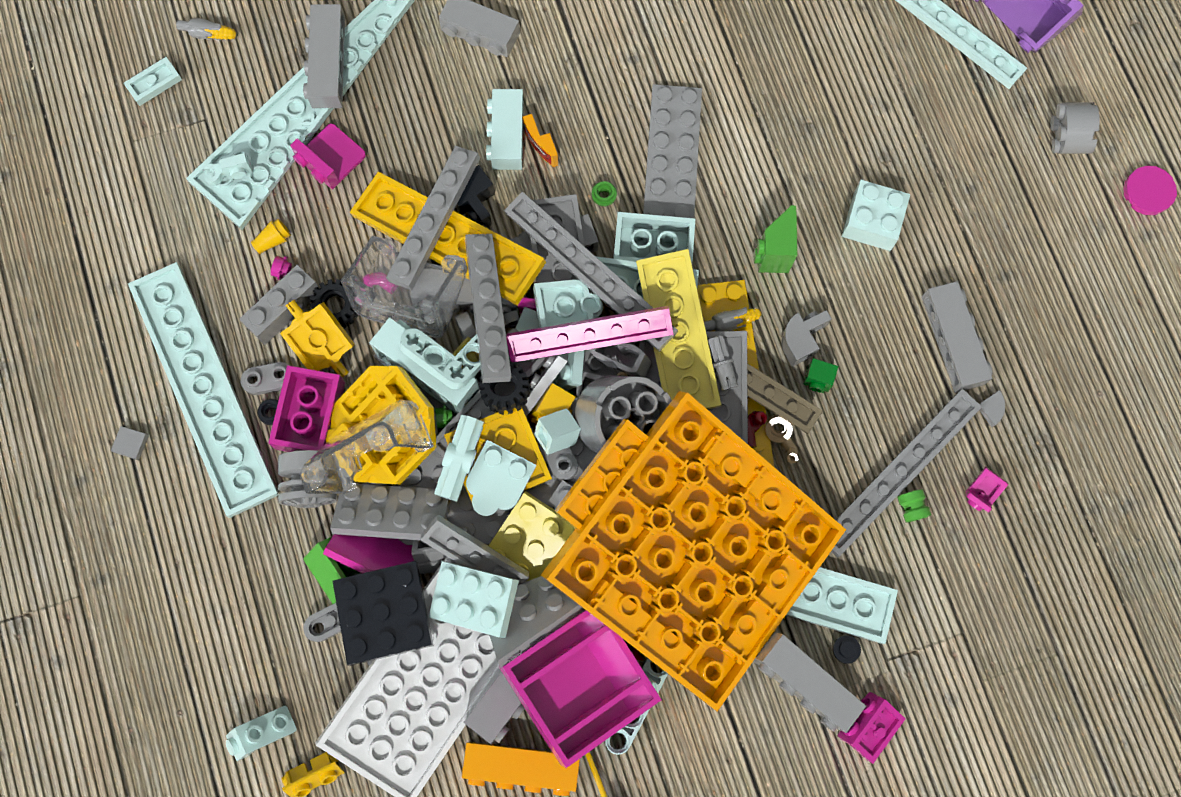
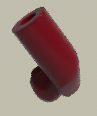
M753 411L748 415V445L751 448L757 447L755 433L767 421V416L763 411Z

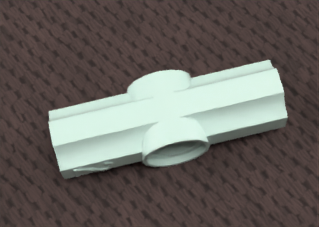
M461 415L453 440L449 442L443 458L442 466L444 467L435 488V495L458 502L466 475L470 473L477 451L475 448L483 429V421Z

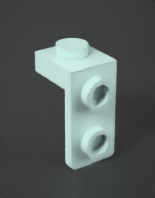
M280 707L232 729L226 735V747L230 755H234L236 761H239L249 756L255 750L296 732L297 728L288 707Z

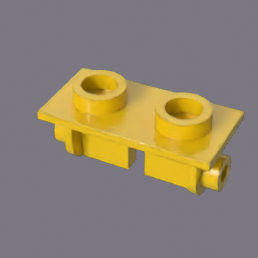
M325 752L310 760L312 766L310 771H308L305 763L286 771L285 776L281 777L282 783L285 786L282 788V791L290 797H304L312 789L334 782L338 776L345 772L336 763L339 760Z

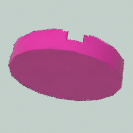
M1156 166L1137 168L1127 177L1123 186L1126 201L1129 200L1132 204L1131 207L1143 215H1157L1164 212L1174 203L1177 196V187L1172 176Z

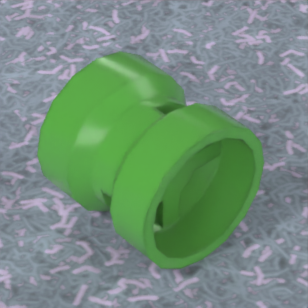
M923 489L908 492L897 497L899 505L903 506L905 510L903 514L905 523L932 515L930 508L925 505L924 500L926 496Z

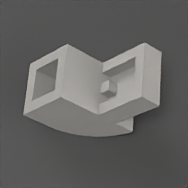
M827 310L820 314L817 311L812 312L804 317V319L797 313L788 322L781 337V345L792 367L815 356L820 349L811 334L827 327L832 319Z

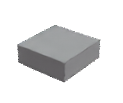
M120 426L111 452L139 460L149 435Z

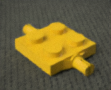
M295 299L285 305L295 319L280 334L307 369L316 371L331 366L336 374L341 377L347 375L349 371L340 359L345 352L355 346V343L326 304L322 302L314 309L305 312L302 311Z

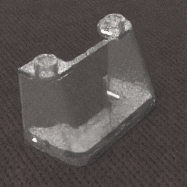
M372 236L341 279L353 310L363 318L380 323H385L389 317L395 322L402 320L410 328L418 329L427 336L441 338L449 327L467 273L465 259L457 255H447L442 260L441 266L426 262L413 290H409L390 283L386 278L399 254L396 244L388 238Z
M408 400L396 401L331 438L301 469V481L306 494H347L356 489V484L353 483L356 472L363 470L359 457L372 449L384 452L396 446L414 448L416 452H424L432 448L433 443L417 404Z

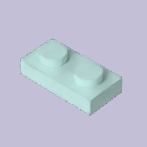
M165 57L123 84L137 104L141 106L182 79L168 58Z

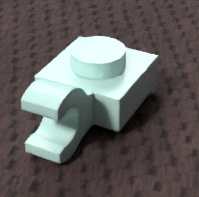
M245 153L219 159L218 164H207L203 167L206 174L215 173L213 177L206 179L209 186L220 184L225 176L227 179H241L247 174L253 173L251 163Z

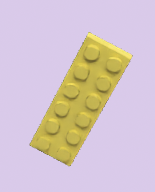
M689 249L637 260L636 264L644 300L653 308L669 306L672 325L678 330V333L660 352L654 347L662 389L668 393L671 400L679 391L688 392L706 409L722 407Z

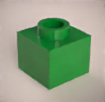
M813 358L808 365L803 385L809 386V389L814 392H828L834 384L839 366Z

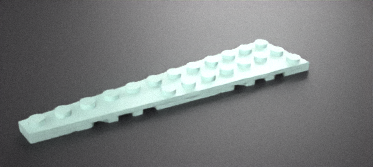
M374 0L345 27L343 96L415 0ZM304 67L186 178L195 189L241 230L245 228L295 161L292 157L295 154L290 145L297 138L304 145H307L334 109L312 108L309 100L304 98L303 85L307 83L308 76L305 75ZM245 153L251 163L253 173L247 174L241 179H227L225 176L220 184L216 186L208 185L206 179L213 177L215 173L206 174L203 169L205 165L218 164L219 159Z

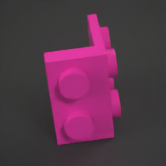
M334 124L327 125L307 146L298 138L290 145L295 154L292 156L293 159L301 167L304 168L306 166L312 171L311 175L319 183L322 184L324 182L332 190L366 157L365 151Z

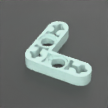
M407 329L401 335V351L451 389H462L481 370L480 360L478 362H471L466 357V354L472 351L479 353L477 335L456 356L418 329ZM408 340H418V346L416 344L408 345ZM433 353L438 354L442 357V362L432 364L427 360V356ZM462 365L465 367L462 370L461 378H451L452 373H458Z

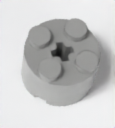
M1094 102L1058 103L1056 116H1052L1050 122L1051 131L1056 133V138L1052 140V153L1091 154L1094 152L1098 139H1093L1095 131H1099L1100 123L1099 109L1097 105H1094Z

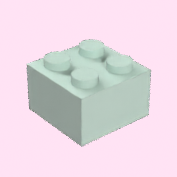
M860 180L854 191L841 237L891 251L898 241L910 194Z

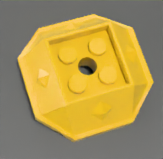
M369 366L335 402L331 416V428L328 430L326 442L355 482L401 484L437 448L434 407L403 367Z

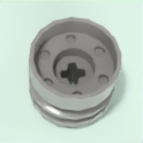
M315 450L293 451L280 454L278 456V475L290 478L291 480L278 485V490L285 492L278 496V503L296 508H316L337 502V494L331 492V490L337 488V483L324 479L337 473L336 455L327 451Z

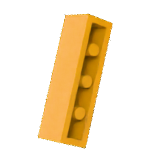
M467 742L462 778L468 779L469 785L485 786V781L497 782L496 788L513 790V785L525 786L524 791L541 793L542 788L553 789V795L570 796V791L576 792L580 759L565 768L559 764L553 752Z

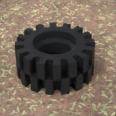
M332 279L327 280L328 284L326 285L321 282L319 284L321 288L318 290L315 287L313 290L315 295L310 296V301L312 302L310 309H314L322 302L326 304L327 300L333 296H340L345 301L344 308L340 312L332 314L343 329L347 328L346 324L348 322L352 325L354 323L353 318H357L359 315L357 310H360L359 299L354 289L346 282L343 284L339 279H336V283Z
M510 361L511 381L514 382L515 389L510 395L500 396L496 394L494 388L498 382L482 383V376H480V394L484 404L487 407L489 406L490 410L494 413L498 410L499 414L504 415V410H507L508 414H512V409L514 408L519 411L522 409L521 404L526 405L528 402L527 397H530V385L527 374L523 372L520 365L516 367L514 362Z

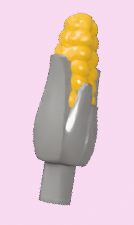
M193 18L189 21L177 20L176 23L177 30L188 31L190 36L198 39L221 41L222 39H235L236 37L234 29L201 18Z
M744 307L738 310L720 312L714 315L712 320L704 322L706 332L712 330L732 331L737 328L746 327L747 323L749 324L760 318L761 311L757 308L748 310Z

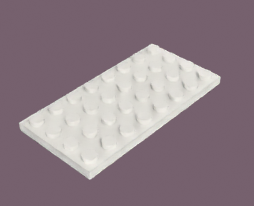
M448 557L443 561L460 565ZM440 566L423 589L434 646L373 660L315 742L316 746L394 797H417L465 727L463 722L502 672L498 667L499 664L488 634L429 618Z

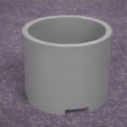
M608 375L598 378L583 390L576 404L575 421L581 428L579 436L587 447L598 453L623 419L630 417V414H632V419L629 421L643 433L647 434L672 400L668 393L664 392L659 385L644 377Z

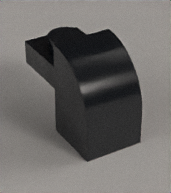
M480 165L476 166L457 202V208L461 215L468 213L472 221L488 228L492 225L491 215L482 202L495 195L493 183Z

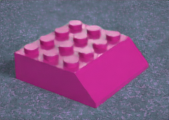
M585 609L548 636H542L530 644L531 647L525 652L521 653L520 651L509 658V663L500 668L559 764L565 768L662 700L623 638Z

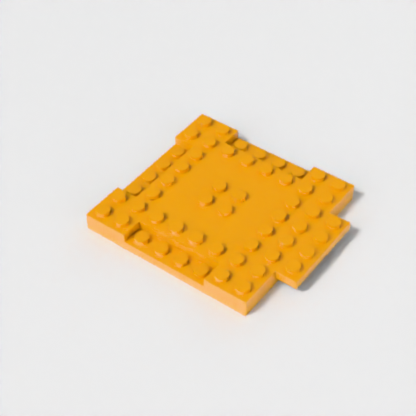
M679 391L647 434L643 433L628 419H623L554 510L576 529L542 572L541 576L718 712L846 529L688 392Z

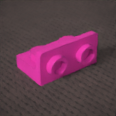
M869 692L861 700L866 707L847 733L840 731L837 736L853 747L867 761L874 764L906 718L887 700Z

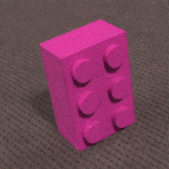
M287 365L268 444L275 450L285 452L305 450L330 452V446L326 442L328 430L331 428L334 404L344 392L346 383L343 378L338 374Z

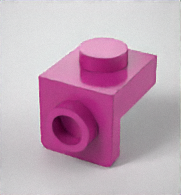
M985 466L965 491L966 497L969 498L967 502L976 510L981 511L984 509L989 513L992 509V504L1009 484Z

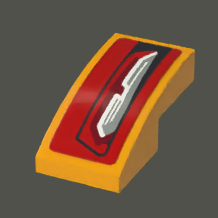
M533 115L523 116V128L534 149L551 166H558V154L550 133L540 136Z

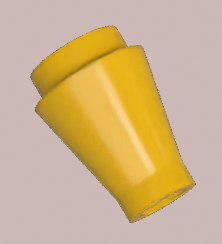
M280 219L271 220L260 234L251 241V244L259 254H262L266 250L287 242V238L291 236V233Z

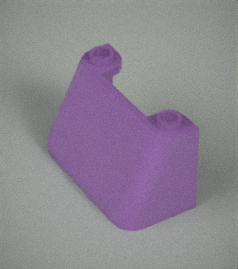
M981 0L1020 39L1018 44L1027 53L1039 51L1082 15L1084 7L1079 0Z

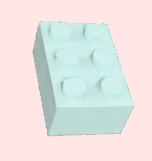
M618 212L614 259L636 262L641 259L689 249L692 263L695 218Z

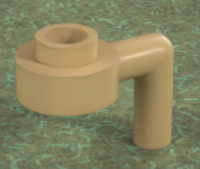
M778 415L771 416L766 423V435L773 442L782 443L787 452L788 462L796 463L798 461V450L791 439L792 424ZM781 423L784 425V428L781 431H777L774 429V425Z

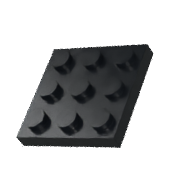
M412 561L332 581L347 666L434 646L418 562Z

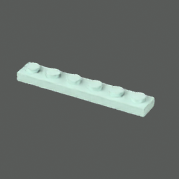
M895 0L1008 89L1027 70V67L941 0Z

